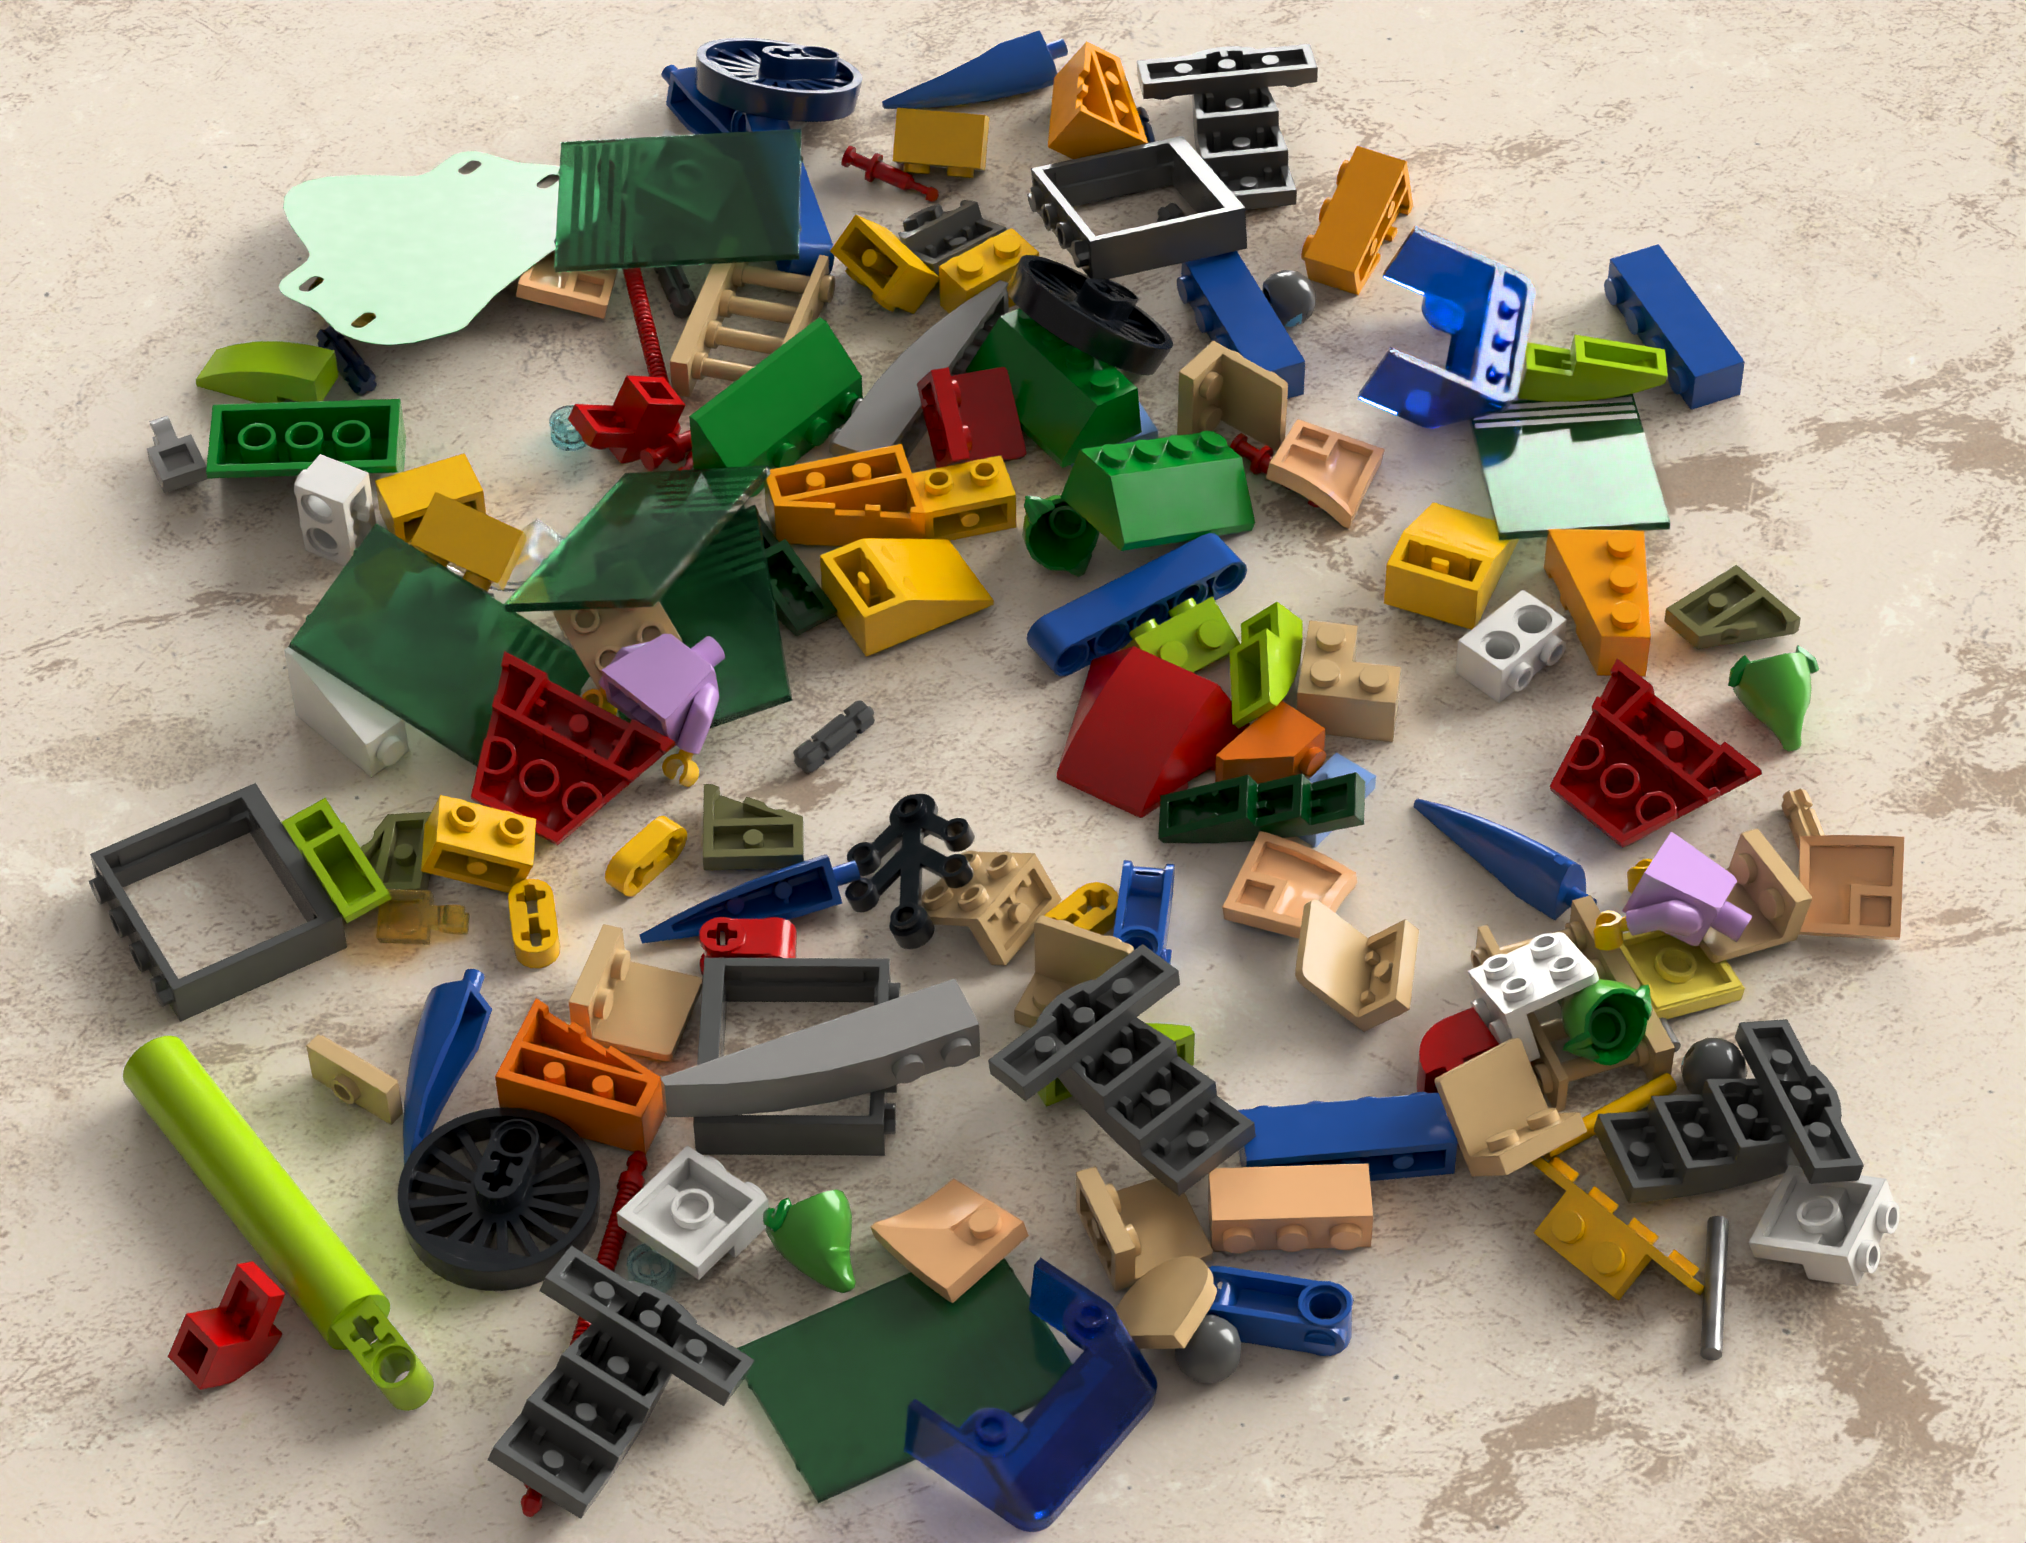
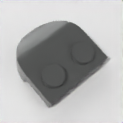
M962 200L960 207L955 210L944 212L941 205L936 204L914 213L903 221L904 232H899L898 234L900 241L939 276L940 265L982 244L987 239L1001 234L1007 228L983 219L978 202Z

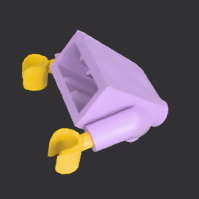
M662 634L649 642L622 647L610 665L602 669V677L599 680L600 689L587 690L582 695V698L614 715L619 710L631 720L634 719L674 740L680 750L678 754H672L663 761V773L666 777L674 779L678 768L684 765L683 773L679 778V784L690 787L694 785L699 776V768L692 760L694 754H700L719 702V691L714 667L725 659V654L719 643L710 636H706L690 649L672 634Z
M1670 832L1653 860L1642 859L1635 867L1628 870V891L1632 895L1622 910L1626 913V916L1621 917L1618 912L1610 910L1602 912L1597 917L1596 927L1593 930L1595 947L1599 950H1614L1624 943L1623 932L1630 931L1631 935L1634 936L1660 930L1692 946H1698L1709 927L1737 942L1752 916L1726 901L1737 882L1735 876L1682 838Z

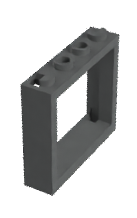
M1183 136L1031 168L1033 187H1030L1031 193L1027 194L1031 210L1041 216L1045 228L1048 231L1052 230L1058 239L1060 247L1068 250L1076 267L1082 268L1090 279H1112L1247 249L1245 207ZM1173 185L1197 214L1095 236L1074 210L1073 206Z
M256 783L90 854L96 878L89 880V884L96 900L100 905L108 902L111 907L109 916L116 933L120 938L129 937L132 942L129 948L138 969L141 972L150 971L153 976L150 979V983L158 1002L162 1007L170 1004L180 1022L347 948L341 914ZM250 833L307 923L178 979L123 887Z
M705 958L697 1065L724 1056L727 1002H874L875 1006L901 997L900 983H891L890 959ZM897 1085L870 1092L869 1116L732 1115L693 1117L695 1148L701 1155L885 1156L886 1134L895 1135L896 1103H887V1093H897Z

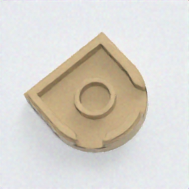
M1194 1256L1177 1257L1159 1264L1131 1286L1098 1337L1107 1349L1185 1348L1215 1300L1217 1288L1213 1284L1211 1270L1203 1260Z

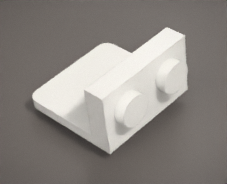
M1562 932L1539 935L1530 944L1508 954L1492 956L1483 965L1468 971L1477 998L1471 1001V1007H1474L1486 1026L1490 1028V1032L1499 1044L1512 1038L1521 1039L1530 1062L1540 1058V1054L1527 1014L1589 987L1599 980L1594 965Z

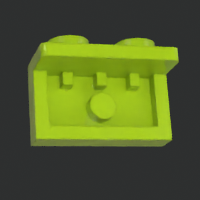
M1212 596L1199 604H1196L1193 598L1182 602L1168 611L1171 619L1160 625L1156 623L1154 618L1141 624L1129 632L1133 640L1121 650L1135 646L1192 673H1196L1230 655L1229 650L1239 645L1240 642Z

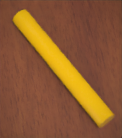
M1664 1073L1584 1116L1582 1119L1587 1132L1543 1155L1544 1158L1549 1160L1554 1155L1557 1156L1594 1136V1125L1598 1114L1638 1112L1649 1106L1651 1096H1664L1675 1092L1677 1085L1674 1078L1669 1073Z

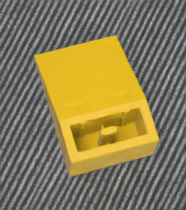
M1433 502L1403 531L1386 564L1384 604L1472 630L1477 626L1522 535L1523 528Z
M862 538L820 555L822 590L837 609V617L866 657L994 605L993 598L949 539Z

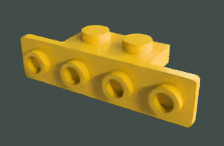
M1554 1155L1549 1162L1539 1157L1530 1162L1566 1190L1534 1231V1234L1618 1301L1621 1299L1651 1259L1699 1296L1704 1292L1705 1286L1694 1278L1695 1274L1699 1271L1696 1265L1675 1249L1668 1257L1653 1246L1659 1238L1658 1235L1635 1217L1626 1225L1613 1214L1619 1205L1595 1186H1593L1588 1194L1573 1183L1580 1174L1559 1157Z

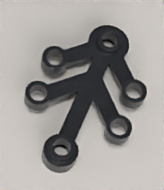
M912 794L900 799L891 810L889 816L890 825L872 843H858L847 854L848 862L855 860L860 876H867L879 868L881 859L902 840V848L871 879L861 878L850 883L845 890V896L854 911L867 912L877 905L880 896L901 876L900 905L891 913L889 928L898 945L904 949H916L925 945L932 938L935 931L934 924L928 913L921 907L922 868L943 878L946 885L950 888L965 886L974 875V871L964 855L953 854L947 857L923 844V839L930 834L943 840L948 850L960 852L971 846L975 838L971 827L965 819L954 818L948 821L938 816V806L934 799L927 794Z

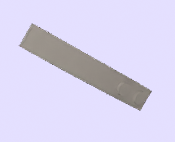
M999 280L970 298L929 328L910 345L874 383L867 395L856 401L851 417L843 428H837L831 437L829 444L830 454L833 457L902 444L908 459L928 431L917 383L934 369L949 367L951 376L966 373V368L999 317L1009 313L1008 283Z
M952 979L661 1077L663 1108L667 1117L732 1116L775 1112L830 1103L882 1090L900 1083H910L923 1075L947 1067H957L970 1059L979 1057V1023L956 979Z

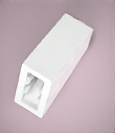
M321 624L284 650L296 716L365 773L373 777L387 766L395 764L409 751L404 718L327 627Z

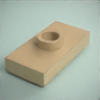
M318 1034L306 1045L312 1077L331 1088L335 1095L347 1104L356 1103L390 1125L403 1114L398 1080L323 1035Z

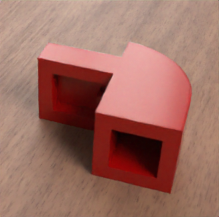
M626 375L613 405L575 404L568 420L581 435L583 442L589 447L599 450L609 448L620 463H630L641 459L640 453L646 448L654 450L661 447L662 436L673 432L686 405L664 377Z
M1474 1007L1440 1020L1426 1032L1419 1048L1417 1092L1438 1093L1435 1085V1079L1438 1076L1499 1045Z
M253 1261L237 1264L219 1307L185 1315L168 1358L199 1390L236 1381L262 1363L281 1339L283 1333L273 1322L286 1294Z

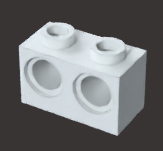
M320 454L308 469L303 470L298 475L294 484V494L297 499L305 551L354 569L379 539L369 473Z
M1521 590L1458 640L1456 673L1500 703L1514 691L1519 692L1523 690L1536 673L1546 665H1554L1562 657L1566 649L1565 632L1567 619L1525 590Z

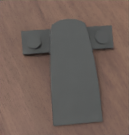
M1310 44L1260 49L1227 46L1202 50L1188 56L1137 60V77L1143 99L1166 100L1173 96L1192 95L1196 152L1243 204L1245 210L1296 205L1297 190L1288 166V148L1279 128V110L1268 87H1297L1305 83L1317 82L1318 67Z
M1142 944L1097 979H1091L1075 985L1059 994L1045 1007L1036 1020L1037 1024L991 1057L988 1063L990 1074L1025 1101L1058 1077L1083 1109L1119 1146L1177 1196H1180L1255 1138V1124L1217 1096L1216 1082L1177 1056L1175 1041L1137 1018L1180 985L1179 971Z
M1787 1019L1739 1023L1735 1039L1756 1079H1706L1701 1094L1651 1096L1647 1111L1598 1114L1594 1125V1132L1628 1203L1665 1200L1733 1188L1783 1174L1789 1165L1801 1167L1809 1184L1859 1180L1864 1164L1841 1122V1103L1837 1091L1828 1078L1815 1065H1811Z
M571 1246L547 1274L540 1292L590 1322L591 1325L562 1353L556 1368L527 1399L521 1414L493 1446L488 1461L581 1519L630 1450L659 1401L672 1374L720 1405L725 1406L749 1374L755 1360L696 1324V1319L685 1307L669 1295L632 1280L629 1282Z

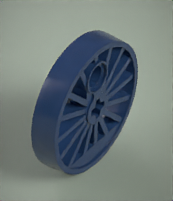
M725 38L704 43L697 50L695 86L704 96L723 106L756 116L795 122L834 121L845 118L855 111L862 84V75L857 68L839 58V54L831 49L819 46H803L770 39Z

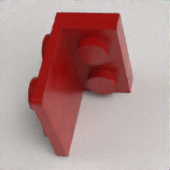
M949 367L934 369L917 383L936 468L1002 455L1005 462L1021 459L1027 454L1008 370L1005 367L953 376L950 374Z

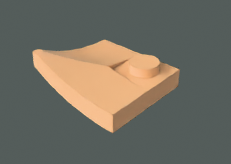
M579 240L577 270H569L570 241L548 254L520 276L516 297L604 319L619 268H611L612 243H606L605 268L597 269L598 241H592L591 269H583L584 240Z
M1297 419L1270 461L1266 479L1301 494L1324 509L1343 527L1350 528L1359 506L1381 465L1385 449Z
M1260 831L1222 906L1224 919L1299 939L1304 905L1317 899L1335 913L1344 899L1355 888L1357 884L1356 872L1309 847Z
M1872 835L1800 836L1798 880L1813 898L1799 935L1899 940L1901 934L1905 837Z
M954 1178L921 1203L898 1215L877 1221L870 1227L875 1239L912 1274L952 1304L1029 1236L1022 1220Z

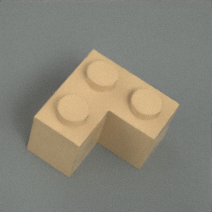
M1309 620L1297 692V710L1326 728L1325 735L1393 742L1399 702L1401 667L1356 662L1357 625Z

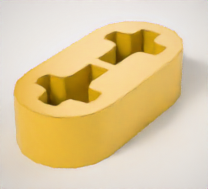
M664 815L655 818L612 857L605 871L606 883L625 896H635L678 858L687 841L686 829Z
M539 879L519 881L511 888L508 895L515 956L523 966L543 968L555 962L560 954L553 891L546 882ZM536 901L538 913L528 914L526 902ZM540 933L542 945L532 947L530 934Z
M1087 883L1078 888L1044 916L1055 920H1065L1076 927L1104 935L1115 926L1118 893L1113 887L1105 883ZM1102 905H1104V906H1105V909L1102 910V909L1099 908V907H1101ZM1087 906H1092L1093 908L1087 912Z

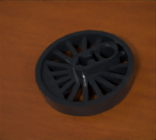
M1024 255L1020 258L1007 285V293L1013 302L1042 327L1082 352L1124 371L1139 375H1152L1173 347L1172 338L1166 330L1151 316L1136 306L1139 300L1138 297L1123 285L1110 279H1090L1087 275L1056 261L1035 255Z
M505 1107L479 1110L462 1115L443 1124L425 1137L414 1149L404 1165L399 1180V1213L413 1251L425 1266L438 1276L456 1285L476 1290L506 1291L520 1289L544 1281L547 1274L571 1246L583 1252L595 1232L600 1212V1177L598 1166L585 1141L573 1129L556 1118L522 1108ZM489 1140L482 1156L475 1143ZM540 1143L545 1144V1146L542 1149ZM462 1149L474 1171L450 1156V1154ZM562 1155L569 1158V1160L551 1167ZM433 1168H436L449 1178L440 1177L428 1173ZM582 1176H584L587 1181L579 1183H569ZM417 1193L434 1196L415 1199ZM585 1204L584 1209L567 1206ZM433 1219L419 1226L415 1223L416 1220ZM552 1224L568 1227L571 1229L566 1234ZM507 1228L512 1232L525 1256L508 1252ZM497 1232V1249L489 1248ZM529 1232L550 1245V1247L540 1252Z

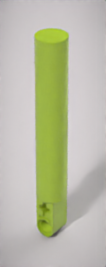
M161 1036L137 1049L124 1067L123 1081L329 1346L336 1350L348 1349L395 1408L409 1411L424 1405L433 1392V1377L387 1317L390 1312L389 1300L183 1041L175 1036ZM409 1371L403 1380L394 1383L399 1375Z

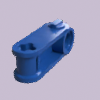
M1124 860L1113 937L1132 945L1134 950L1143 944L1171 965L1172 950L1166 949L1173 898L1175 865L1166 864L1164 868L1134 866L1132 861Z
M1225 1266L1208 1267L1213 1274V1284L1217 1288V1294L1213 1305L1206 1315H1216L1231 1323L1237 1328L1242 1343L1312 1353L1318 1356H1332L1341 1353L1348 1347L1352 1338V1306L1354 1300L1352 1294L1340 1284L1331 1281H1316ZM1218 1282L1223 1283L1222 1289L1218 1288Z

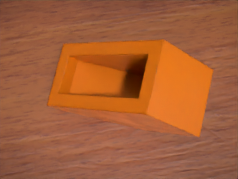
M1281 701L1276 707L1261 715L1216 755L1215 782L1248 774L1257 784L1301 773L1305 777H1311L1322 767L1326 758V752L1324 751L1326 728L1284 701Z

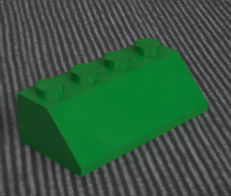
M1020 308L999 317L965 370L966 373L1005 367L1008 370L1021 430L1062 468L1075 463L1080 449L1099 447L1105 444L1114 445L1142 433L1138 388L1114 366L1104 363L1063 341L1034 321Z
M821 317L817 318L689 416L695 483L703 485L763 481L759 486L731 487L732 490L756 489L753 493L736 494L737 497H754L764 488V471L794 465L797 460L815 446L823 444L829 435L848 421L856 401L859 398H863L862 376L827 321ZM730 487L704 489L707 491H721Z
M401 399L213 405L206 468L207 479L298 476L303 470L308 469L320 454L368 473L404 472L406 434Z
M1202 431L1201 433L1179 436L1171 435L1165 438L1137 440L1135 442L1114 445L1105 444L1099 447L1080 449L1060 496L1120 551L1194 540L1208 533H1215L1217 536L1252 531L1255 525L1242 457L1227 445V441L1223 436L1213 431Z

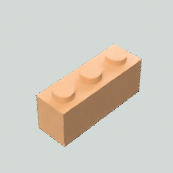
M1369 1164L1215 1168L1208 1174V1212L1210 1242L1213 1252L1245 1253L1252 1250L1296 1252L1302 1249L1336 1248L1339 1250H1351L1356 1247H1371L1373 1207Z

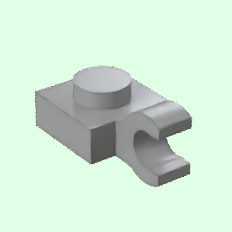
M168 416L149 421L155 437H152L155 446L147 448L149 462L163 492L166 493L206 480L207 466L192 435L177 438Z

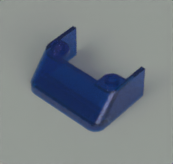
M1414 226L1385 269L1383 278L1423 295L1421 310L1427 322L1433 328L1451 335L1445 370L1390 347L1360 390L1358 399L1425 428L1441 427L1503 412L1508 409L1519 392L1536 296L1535 287L1531 280L1523 273Z
M1041 1257L1034 1264L1029 1311L1065 1334L1073 1344L1084 1350V1352L1022 1422L1001 1409L984 1408L974 1412L958 1428L914 1398L907 1409L904 1451L1014 1527L1027 1532L1041 1531L1054 1523L1151 1410L1155 1403L1157 1392V1379L1113 1306Z

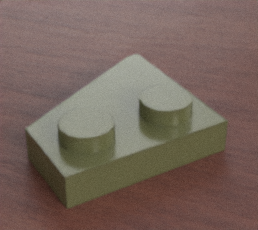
M1735 565L1667 607L1664 622L1696 649H1704L1792 635L1799 631L1801 618L1743 569Z
M704 784V870L785 868L804 861L803 816L784 809L769 808L764 802L750 797H746L742 803L720 795L719 786Z
M431 812L387 814L375 829L373 838L361 847V850L392 898L383 904L426 901L431 874L421 871L424 827Z

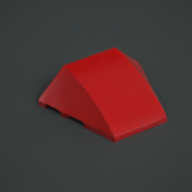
M1132 646L1092 659L1057 770V779L1134 816L1143 818L1160 807L1161 795L1186 790L1190 780L1208 769L1215 771L1216 755L1249 727L1250 724L1248 723L1241 728H1237L1232 724V701L1217 683Z
M504 651L501 664L502 672L497 693L494 694L492 715L487 736L483 742L471 799L482 806L510 811L536 819L535 834L558 846L673 748L676 742L634 719L629 723L549 681L547 673Z
M1616 659L1610 670V680L1601 697H1596L1591 706L1593 712L1581 735H1576L1549 787L1555 795L1623 848L1634 844L1672 821L1762 775V770L1725 741L1721 745L1716 743L1659 699L1649 682L1619 659Z

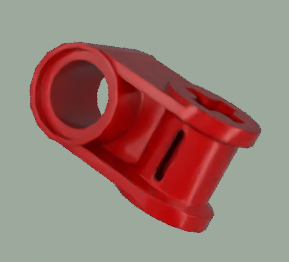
M717 917L705 922L700 929L699 940L701 947L704 949L699 962L702 976L704 974L705 958H796V928L790 921L783 918L732 919ZM721 931L725 932V945H720Z

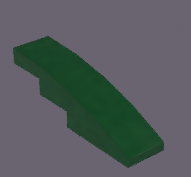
M722 494V495H714V496H712V497H710V498L737 497V496H736V494ZM741 501L703 502L694 506L741 504ZM743 504L740 508L690 510V513L736 511L733 515L690 517L706 540L758 522V529L711 544V546L716 548L760 533L761 539L720 552L718 555L722 557L762 543V550L727 561L725 564L729 566L764 554L765 560L733 570L732 572L738 574L766 564V571L740 579V581L793 634L798 636L837 616V609L788 541L784 539L779 542L758 513L751 516Z
M1355 772L1311 783L1301 773L1257 784L1248 774L1161 795L1158 839L1162 843L1255 841L1260 831L1282 838H1289L1364 825L1365 781Z

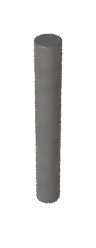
M1712 1216L1707 1221L1705 1287L1700 1351L1701 1357L1706 1360L1720 1359L1723 1350L1729 1221L1723 1216Z

